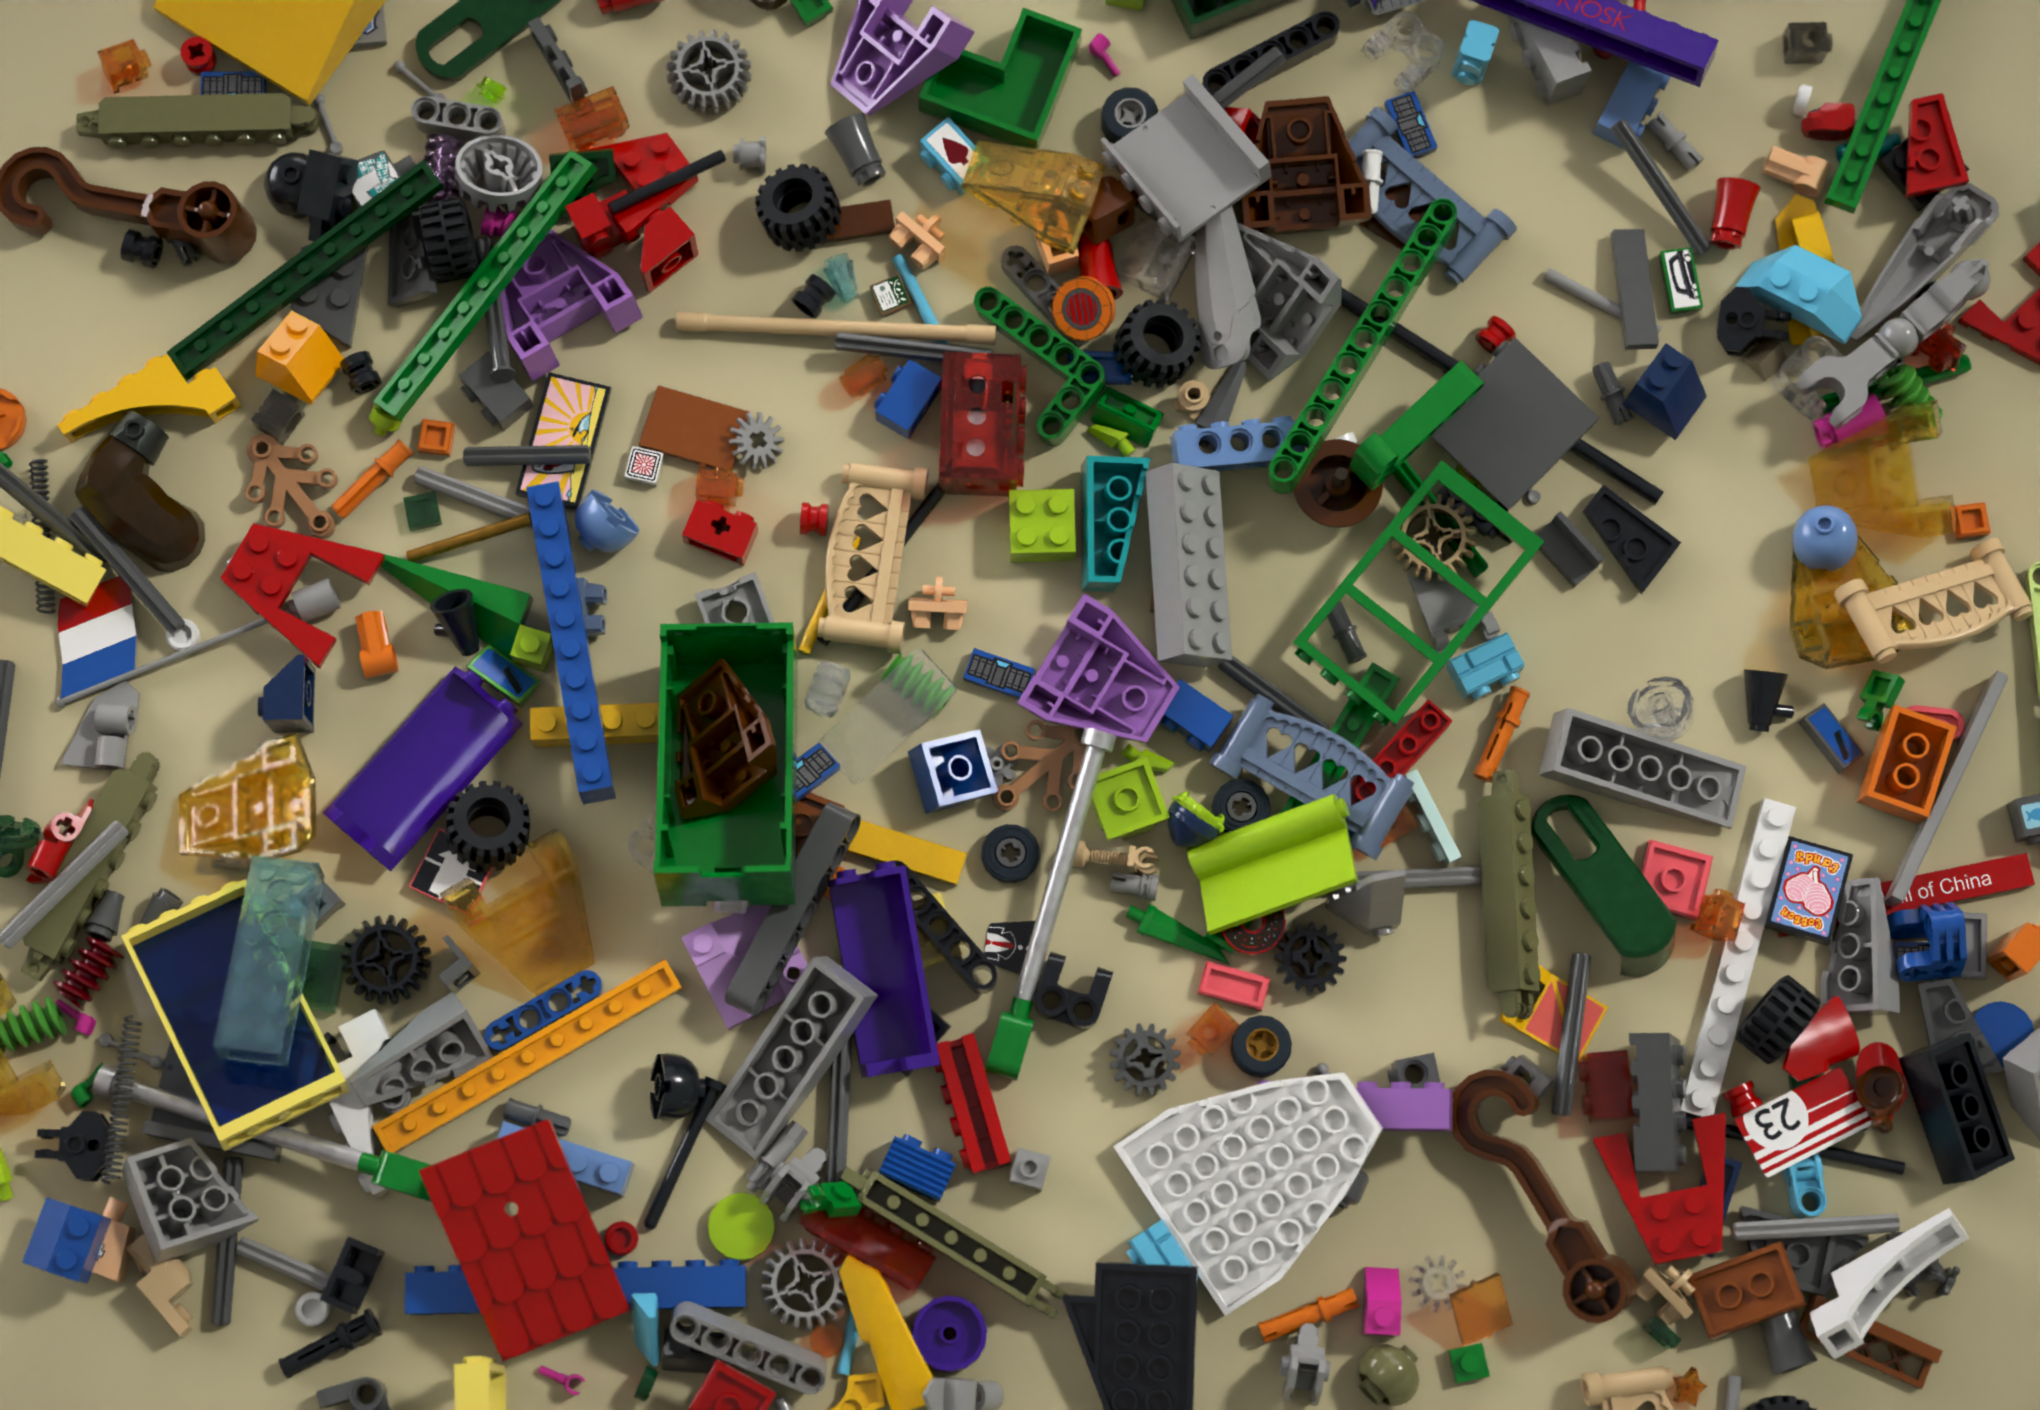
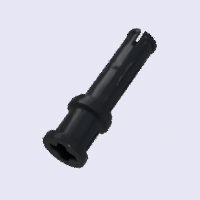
M368 1308L364 1310L362 1316L348 1323L344 1321L339 1323L335 1327L336 1331L284 1358H280L279 1364L284 1375L289 1379L296 1373L319 1363L343 1349L352 1351L356 1349V1344L372 1336H381V1327L372 1310Z

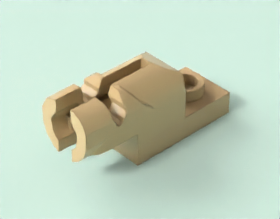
M143 1233L127 1248L141 1274H147L136 1283V1286L176 1333L184 1338L194 1329L189 1324L193 1317L181 1303L176 1306L172 1303L193 1286L190 1271L178 1257L155 1263L146 1236Z

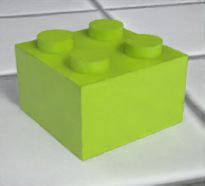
M1074 489L1009 490L1010 563L1075 561Z

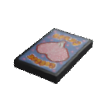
M1789 836L1764 928L1829 946L1853 854Z

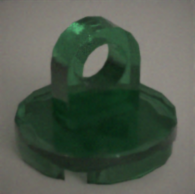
M0 815V859L5 854H12L11 862L5 867H0V877L9 878L15 876L21 870L24 863V850L37 845L41 839V827L37 822L29 818H23V822L15 821V816Z

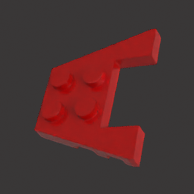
M668 133L581 150L613 148L615 168L631 191H635L690 164ZM697 175L613 215L615 224L627 241L632 240L637 235L636 230L644 223L648 224L647 220L653 213L663 208L666 204L671 206L698 182Z
M2040 242L2022 259L2039 277ZM2040 289L2005 322L1980 299L1957 321L1961 326L1965 328L1971 327L1981 332V336L1991 341L1994 339L2010 347L2011 351L2040 365Z

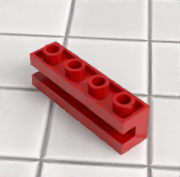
M1428 699L1376 755L1373 761L1390 778H1395L1397 773L1405 776L1448 729L1453 720ZM1357 776L1351 783V806L1372 796L1376 792L1375 784L1365 783L1363 777Z
M974 1033L961 1036L960 1039L949 1042L947 1040L937 1043L940 1065L934 1067L936 1073L943 1072L946 1084L940 1086L945 1105L952 1104L955 1117L949 1119L954 1136L962 1137L965 1149L959 1150L964 1170L971 1168L972 1175L1010 1165L1012 1161Z

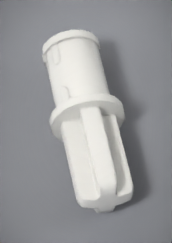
M1366 149L1362 151L1361 172L1369 185L1371 213L1375 214L1378 210L1379 186L1383 184V180L1380 178L1383 152L1376 149Z

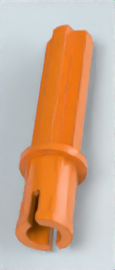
M398 439L379 459H374L376 463L332 504V509L341 518L348 517L389 476L391 478L394 477L392 473L413 455L412 451Z

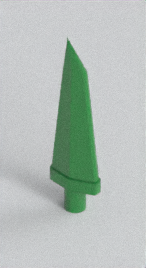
M1149 904L1146 912L1130 905L1125 917L1140 924L1136 933L1230 964L1218 946L1158 910L1157 907Z

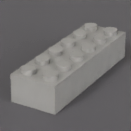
M1169 463L1146 471L1158 662L1206 668L1231 661L1232 651L1219 471L1178 463Z

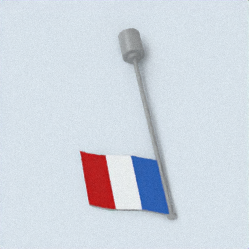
M117 576L99 584L87 607L68 597L60 599L57 626L63 668L61 696L56 698V705L60 708H65L66 703L267 624L264 618L136 668L138 636L132 590L120 576ZM327 578L292 592L293 599L288 601L289 608L283 611L293 614L297 618L301 617L302 621L307 622L340 609L341 604L331 580Z

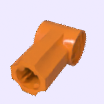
M372 610L355 616L362 649L359 651L365 678L369 679L399 672L393 645L390 644L383 611Z

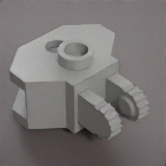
M816 1147L809 1150L801 1160L794 1156L786 1164L781 1162L769 1178L772 1181L765 1189L759 1202L765 1205L776 1196L787 1205L780 1219L784 1223L788 1221L800 1208L799 1202L801 1199L811 1198L807 1188L809 1185H817L820 1180L818 1173L827 1160L826 1152Z
M1310 1322L1309 1324H1302L1298 1331L1296 1344H1291L1288 1356H1282L1280 1376H1284V1402H1291L1292 1393L1296 1388L1310 1390V1405L1318 1406L1323 1382H1328L1330 1362L1325 1359V1348H1318V1329L1316 1328L1317 1326L1310 1324Z

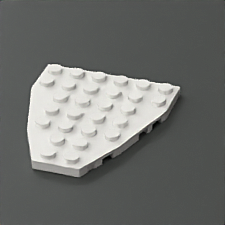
M1341 1072L1269 1081L1170 1108L1113 1147L1161 1220L1164 1221L1192 1266H1198L1199 1278L1226 1316L1284 1277L1346 1196L1383 1128L1347 1074Z

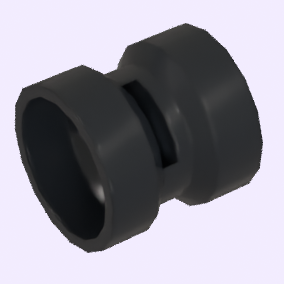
M129 229L122 242L121 259L128 262L140 261L143 266L155 268L162 255L163 239L154 235L143 237L140 231Z
M811 274L805 281L806 286L804 289L797 291L791 299L803 313L816 319L822 312V306L826 302H830L835 297L836 292L822 278Z
M368 351L351 354L340 362L343 373L349 376L350 381L348 384L355 395L372 391L382 383L378 371L373 370V359Z

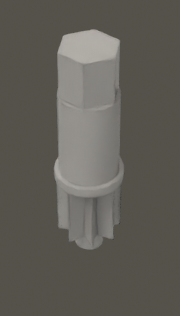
M792 1120L768 1152L760 1158L759 1162L746 1178L750 1182L746 1187L752 1192H755L757 1188L763 1191L771 1181L769 1177L781 1162L784 1163L807 1135L806 1129Z

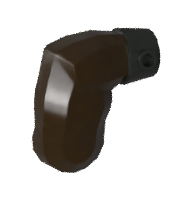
M129 410L108 433V437L92 453L79 476L75 494L81 505L92 514L115 542L136 554L156 571L174 572L189 566L200 555L205 543L204 522L196 511L169 497L148 476L150 465H155L169 436L142 415Z

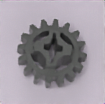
M1140 1023L1136 1025L1135 1033H1132L1128 1028L1124 1029L1123 1032L1126 1039L1123 1040L1116 1037L1114 1042L1119 1047V1050L1113 1049L1109 1053L1110 1056L1116 1058V1061L1110 1063V1069H1118L1119 1071L1114 1080L1120 1081L1124 1079L1126 1081L1124 1085L1125 1091L1130 1089L1131 1086L1136 1087L1137 1096H1140L1143 1089H1147L1149 1095L1153 1096L1154 1087L1156 1086L1165 1091L1167 1089L1165 1080L1174 1082L1176 1079L1171 1070H1179L1181 1068V1064L1174 1061V1058L1181 1055V1050H1172L1171 1048L1176 1039L1166 1040L1164 1037L1167 1030L1164 1028L1158 1034L1154 1032L1155 1026L1152 1023L1147 1031H1143ZM1148 1038L1157 1041L1164 1049L1157 1050L1151 1046ZM1135 1040L1136 1049L1133 1054L1123 1057L1125 1048ZM1141 1052H1146L1147 1057L1155 1058V1060L1150 1062L1148 1068H1144V1064L1141 1062H1135V1060L1140 1058ZM1167 1062L1164 1073L1155 1079L1154 1070L1156 1067ZM1127 1071H1136L1141 1075L1142 1081L1134 1079Z

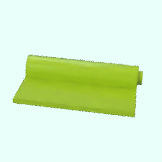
M1331 794L1219 835L1201 846L1187 847L1190 865L1200 881L1207 931L1210 935L1358 882L1346 823V817L1350 816L1344 798L1338 799L1336 794Z

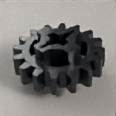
M1314 922L1309 923L1307 930H1304L1300 924H1297L1295 926L1296 934L1294 935L1287 930L1284 936L1288 942L1279 941L1276 946L1283 951L1274 956L1275 961L1282 962V965L1276 969L1277 974L1286 973L1287 976L1283 983L1286 985L1293 981L1295 983L1294 992H1298L1301 987H1306L1307 995H1311L1314 987H1317L1320 993H1324L1326 991L1325 983L1327 982L1334 987L1337 981L1333 975L1342 976L1344 970L1338 965L1347 961V957L1339 955V952L1344 949L1345 945L1335 944L1334 940L1338 935L1336 932L1330 936L1325 934L1327 930L1326 925H1323L1318 931L1315 930ZM1304 938L1303 947L1300 950L1290 951L1291 946L1296 941ZM1318 939L1324 942L1330 951H1325L1318 944ZM1310 946L1313 957L1318 958L1311 970L1308 960L1302 959L1308 953ZM1291 966H1296L1303 973V978L1299 977L1292 970ZM1331 966L1325 976L1317 979V973L1321 967Z

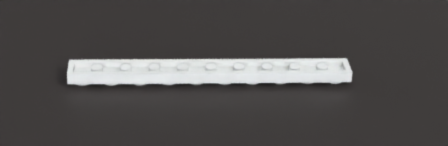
M1764 798L1761 802L1686 1079V1098L1681 1099V1112H1685V1114L1698 1118L1714 1115L1796 810L1794 806Z

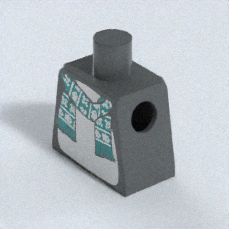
M379 151L358 159V178L352 191L353 200L360 208L416 166L411 156L408 155L395 164L392 163L385 151Z

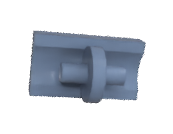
M577 578L589 642V637L605 635V617L603 615H590L591 605H606L607 588L604 585L589 583L585 578Z

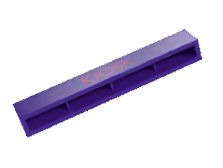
M1470 0L1697 87L1701 86L1714 60L1719 41L1705 33L1693 31L1680 26L1676 22L1653 16L1647 11L1637 10L1624 5L1617 0Z

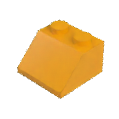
M291 310L257 351L255 376L312 405L340 371V362L344 357L319 324Z

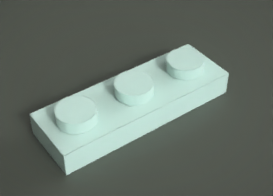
M1416 769L1405 774L1404 777L1414 782L1411 788L1413 792L1408 798L1407 803L1413 802L1418 812L1415 815L1417 824L1423 833L1428 832L1433 842L1430 844V848L1438 862L1443 861L1445 867L1458 862L1462 856L1418 770Z

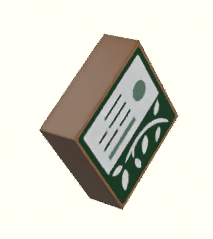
M899 274L870 285V291L881 317L911 306L910 298Z

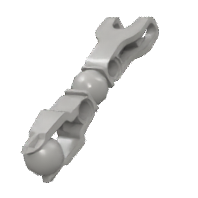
M1983 258L1965 260L1956 264L1949 275L1935 282L1923 295L1904 310L1899 318H1894L1884 323L1879 329V333L1877 332L1848 356L1821 357L1799 377L1795 387L1804 395H1808L1819 388H1830L1836 392L1840 399V404L1834 408L1829 422L1835 429H1841L1861 413L1867 400L1868 386L1896 364L1898 358L1901 359L1912 354L1918 344L1943 325H1946L1968 300H1974L1985 294L1990 285L1989 263Z

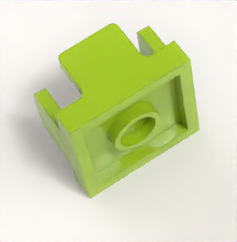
M1147 757L1098 775L1091 805L1100 829L1104 831L1108 842L1118 838L1126 840L1153 830L1155 825L1168 821L1170 818Z

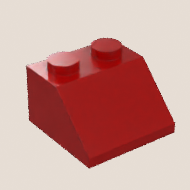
M671 206L664 211L658 210L653 213L647 220L648 224L645 225L640 269L645 289L649 294L699 255L695 234Z

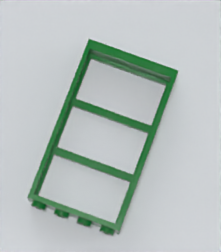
M1441 460L1294 640L1293 647L1297 649L1294 654L1308 666L1313 662L1320 667L1322 671L1319 674L1333 686L1338 682L1348 690L1345 695L1356 705L1361 706L1364 703L1373 710L1371 716L1381 725L1386 727L1388 724H1391L1395 728L1539 551L1545 541ZM1437 481L1525 550L1487 597L1399 529ZM1391 538L1479 606L1441 654L1353 585ZM1345 594L1433 663L1395 710H1392L1307 642Z

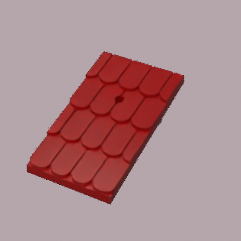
M550 1119L543 1120L418 1170L503 1362L631 1311V1307ZM512 1202L518 1206L516 1215L510 1213V1204Z

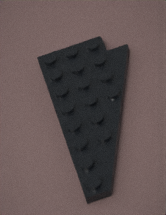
M1097 1261L1095 1267V1295H1063L1065 1308L1104 1410L1194 1409L1198 1266Z

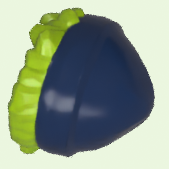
M1188 791L1172 798L1173 802L1168 809L1170 836L1174 844L1179 847L1201 846L1215 839L1218 833L1223 832L1225 828L1223 825L1225 821L1224 815L1220 813L1218 817L1214 816L1204 806L1198 804L1191 796H1188L1190 794Z

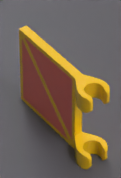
M1538 964L1540 969L1539 984L1544 985L1533 1005L1532 1016L1527 1019H1519L1518 1015L1517 1017L1509 1018L1502 1013L1499 1020L1503 1024L1525 1034L1559 1054L1568 983ZM1589 995L1586 996L1578 1063L1609 1008Z

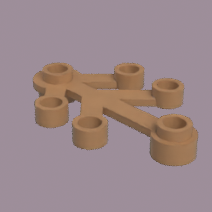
M267 434L253 437L247 445V455L254 463L251 484L245 489L247 499L253 504H260L266 499L264 482L267 468H269L275 475L271 506L264 514V519L268 526L278 529L285 524L284 506L288 492L308 517V528L312 535L319 539L329 538L336 528L334 519L328 512L319 511L298 483L317 485L325 490H331L338 483V477L335 472L329 468H324L319 472L287 469L280 462L279 459L300 460L304 465L315 464L319 454L311 444H304L300 447L278 445L275 438ZM261 445L268 446V451L264 454L257 453ZM307 450L314 452L310 459L303 458V453ZM330 474L333 476V480L330 483H322V478L325 475ZM253 489H260L261 494L257 498L250 497L251 491ZM274 513L280 514V520L276 523L270 522V516ZM318 519H325L326 524L324 527H315V522Z
M1034 720L1025 729L1026 736L1030 740L1037 741L1045 737L1064 741L1055 749L1020 746L1015 741L1004 743L1000 749V754L1004 760L1024 759L1039 762L1011 785L1003 784L997 787L998 792L992 794L994 806L1001 811L1013 809L1019 802V795L1048 772L1046 794L1042 799V806L1049 812L1057 811L1063 803L1062 797L1059 794L1062 759L1073 751L1072 773L1067 778V785L1071 790H1074L1075 786L1071 780L1074 775H1078L1086 746L1080 744L1081 741L1076 738V731L1079 728L1044 725L1039 720ZM1032 725L1040 726L1042 730L1040 736H1033L1030 733ZM1012 745L1016 748L1017 752L1014 757H1009L1005 754L1006 746ZM1003 791H1008L1012 794V801L1010 803H1004L1001 800L1000 795ZM1048 796H1055L1057 798L1058 805L1055 808L1047 805L1046 800Z

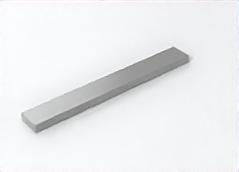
M1996 671L1988 678L1966 724L1964 733L1961 735L1941 777L1929 818L1919 824L1884 898V903L1894 907L1904 901L2004 689L2008 675Z

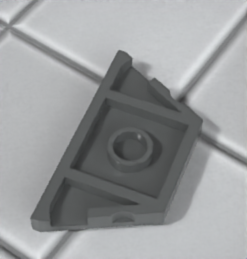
M369 245L291 303L292 311L319 324L325 333L340 341L347 348L352 347Z
M1745 1206L1739 1208L1741 1222L1793 1219ZM1839 1235L1747 1240L1746 1242L1749 1252L1782 1241L1801 1291L1825 1296L1834 1285L1831 1273L1850 1263L1859 1250L1867 1244L1869 1237Z

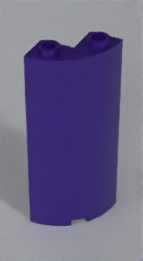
M455 666L323 812L327 818L390 872L445 812L450 802H454L455 795L459 791L463 792L466 786L471 783L523 725L515 716L518 710L505 698L498 701L490 696L481 687L484 681L470 669L465 673Z
M895 861L875 864L876 870L865 874L857 875L856 869L836 872L837 878L828 881L842 967L878 994L854 1031L861 1078L940 1065L906 866L895 867Z

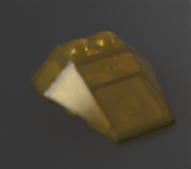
M977 141L961 187L991 208L995 209L998 206L1012 216L1010 221L1019 226L1023 223L1037 233L1035 238L1044 244L1074 255L1106 165L1074 153Z
M1859 535L1854 557L1847 565L1835 571H1827V569L1816 568V570L1809 569L1798 560L1792 546L1789 631L1798 657L1824 669L1874 661L1846 608L1839 606L1834 597V592L1843 584L1859 578L1864 580L1870 592L1898 584L1897 580L1892 575L1888 576L1879 565L1880 560ZM1892 610L1891 628L1894 632L1900 634L1905 629L1914 630V625ZM1919 612V621L1924 624Z
M294 733L266 741L258 746L259 751L244 760L242 758L236 759L231 762L233 767L218 776L213 773L179 794V853L187 856L273 860L301 852L316 837V779L299 735Z

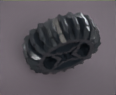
M393 915L388 916L386 925H384L382 918L376 916L374 919L375 927H371L367 921H364L362 926L366 931L363 934L356 929L352 931V934L357 938L356 942L345 941L344 945L352 949V952L342 953L341 958L345 961H351V963L344 965L341 969L343 973H353L346 979V983L349 986L357 984L354 989L355 994L359 996L367 990L365 994L367 1002H372L378 994L377 1001L380 1005H385L387 995H389L391 1002L395 1005L399 1002L398 993H401L408 1000L411 998V994L407 990L409 987L412 986L416 991L421 990V986L415 981L418 977L422 980L428 979L429 976L421 971V968L432 967V962L422 959V957L428 956L432 952L429 947L420 948L427 941V938L424 935L415 937L419 931L416 925L407 929L408 921L402 918L397 926H395L396 920ZM387 935H397L406 939L411 949L406 951L403 949H392ZM377 938L375 940V952L368 957H364V960L361 961L366 946ZM385 950L391 957L396 956L389 961L388 971L382 963L377 964L379 961L384 960ZM412 960L410 970L406 976L396 983V980H398L397 971L400 966ZM362 971H381L386 986H377L369 983Z

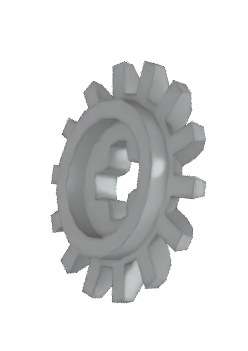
M749 412L746 413L747 422L741 418L735 420L741 427L739 429L731 427L730 432L737 436L736 439H729V444H737L738 449L734 450L732 454L733 456L739 453L743 455L739 462L740 464L744 465L747 460H750V469L755 470L757 462H760L762 469L767 468V458L773 464L777 462L773 452L782 454L783 450L776 446V442H784V437H775L774 433L779 431L781 427L778 425L773 429L770 428L773 420L771 416L764 423L762 412H757L756 420H754ZM760 432L763 435L761 440L765 443L764 447L757 446L753 448L751 446L753 440L750 438V434L757 435Z

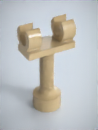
M1079 841L1072 867H1084L1090 861L1098 863L1107 862V864L1127 865L1132 874H1138V871H1141L1142 874L1155 875L1158 871L1152 869L1154 864L1143 863L1147 859L1159 861L1155 852L1147 846L1137 849L1136 846L1130 845L1129 853H1117V851L1091 850L1087 846V842Z

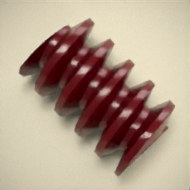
M91 937L86 938L87 943L91 947L90 950L80 947L78 949L82 960L73 958L69 960L74 971L62 969L61 974L66 981L54 980L52 982L60 995L83 1011L85 1009L79 1001L91 1002L93 1000L88 990L100 991L102 989L96 979L99 978L107 981L110 977L105 968L114 970L118 968L113 957L125 959L123 955L101 939Z

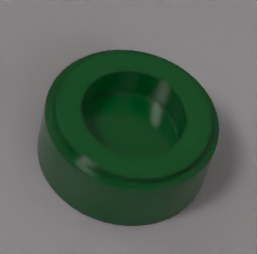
M646 1366L633 1398L643 1402L647 1401L659 1373L657 1372L658 1370Z

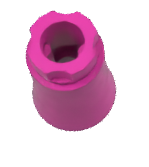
M1872 392L1868 394L1861 413L1841 429H1835L1829 422L1832 412L1824 415V418L1813 421L1816 439L1824 450L1888 434V423L1880 401Z

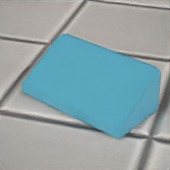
M634 1293L631 1295L634 1341L652 1366H657L659 1364L661 1343L658 1296H656V1293Z

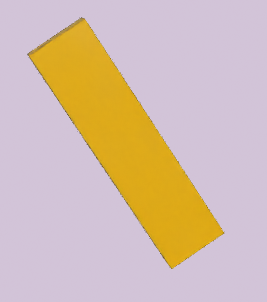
M861 820L859 829L847 852L882 863L894 860L901 861L914 873L956 886L958 885L967 857L965 852Z

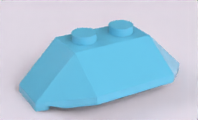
M1797 245L1752 262L1735 286L1749 288L1757 301L1774 310L1791 313L1792 319L1844 345L1862 321L1851 272Z

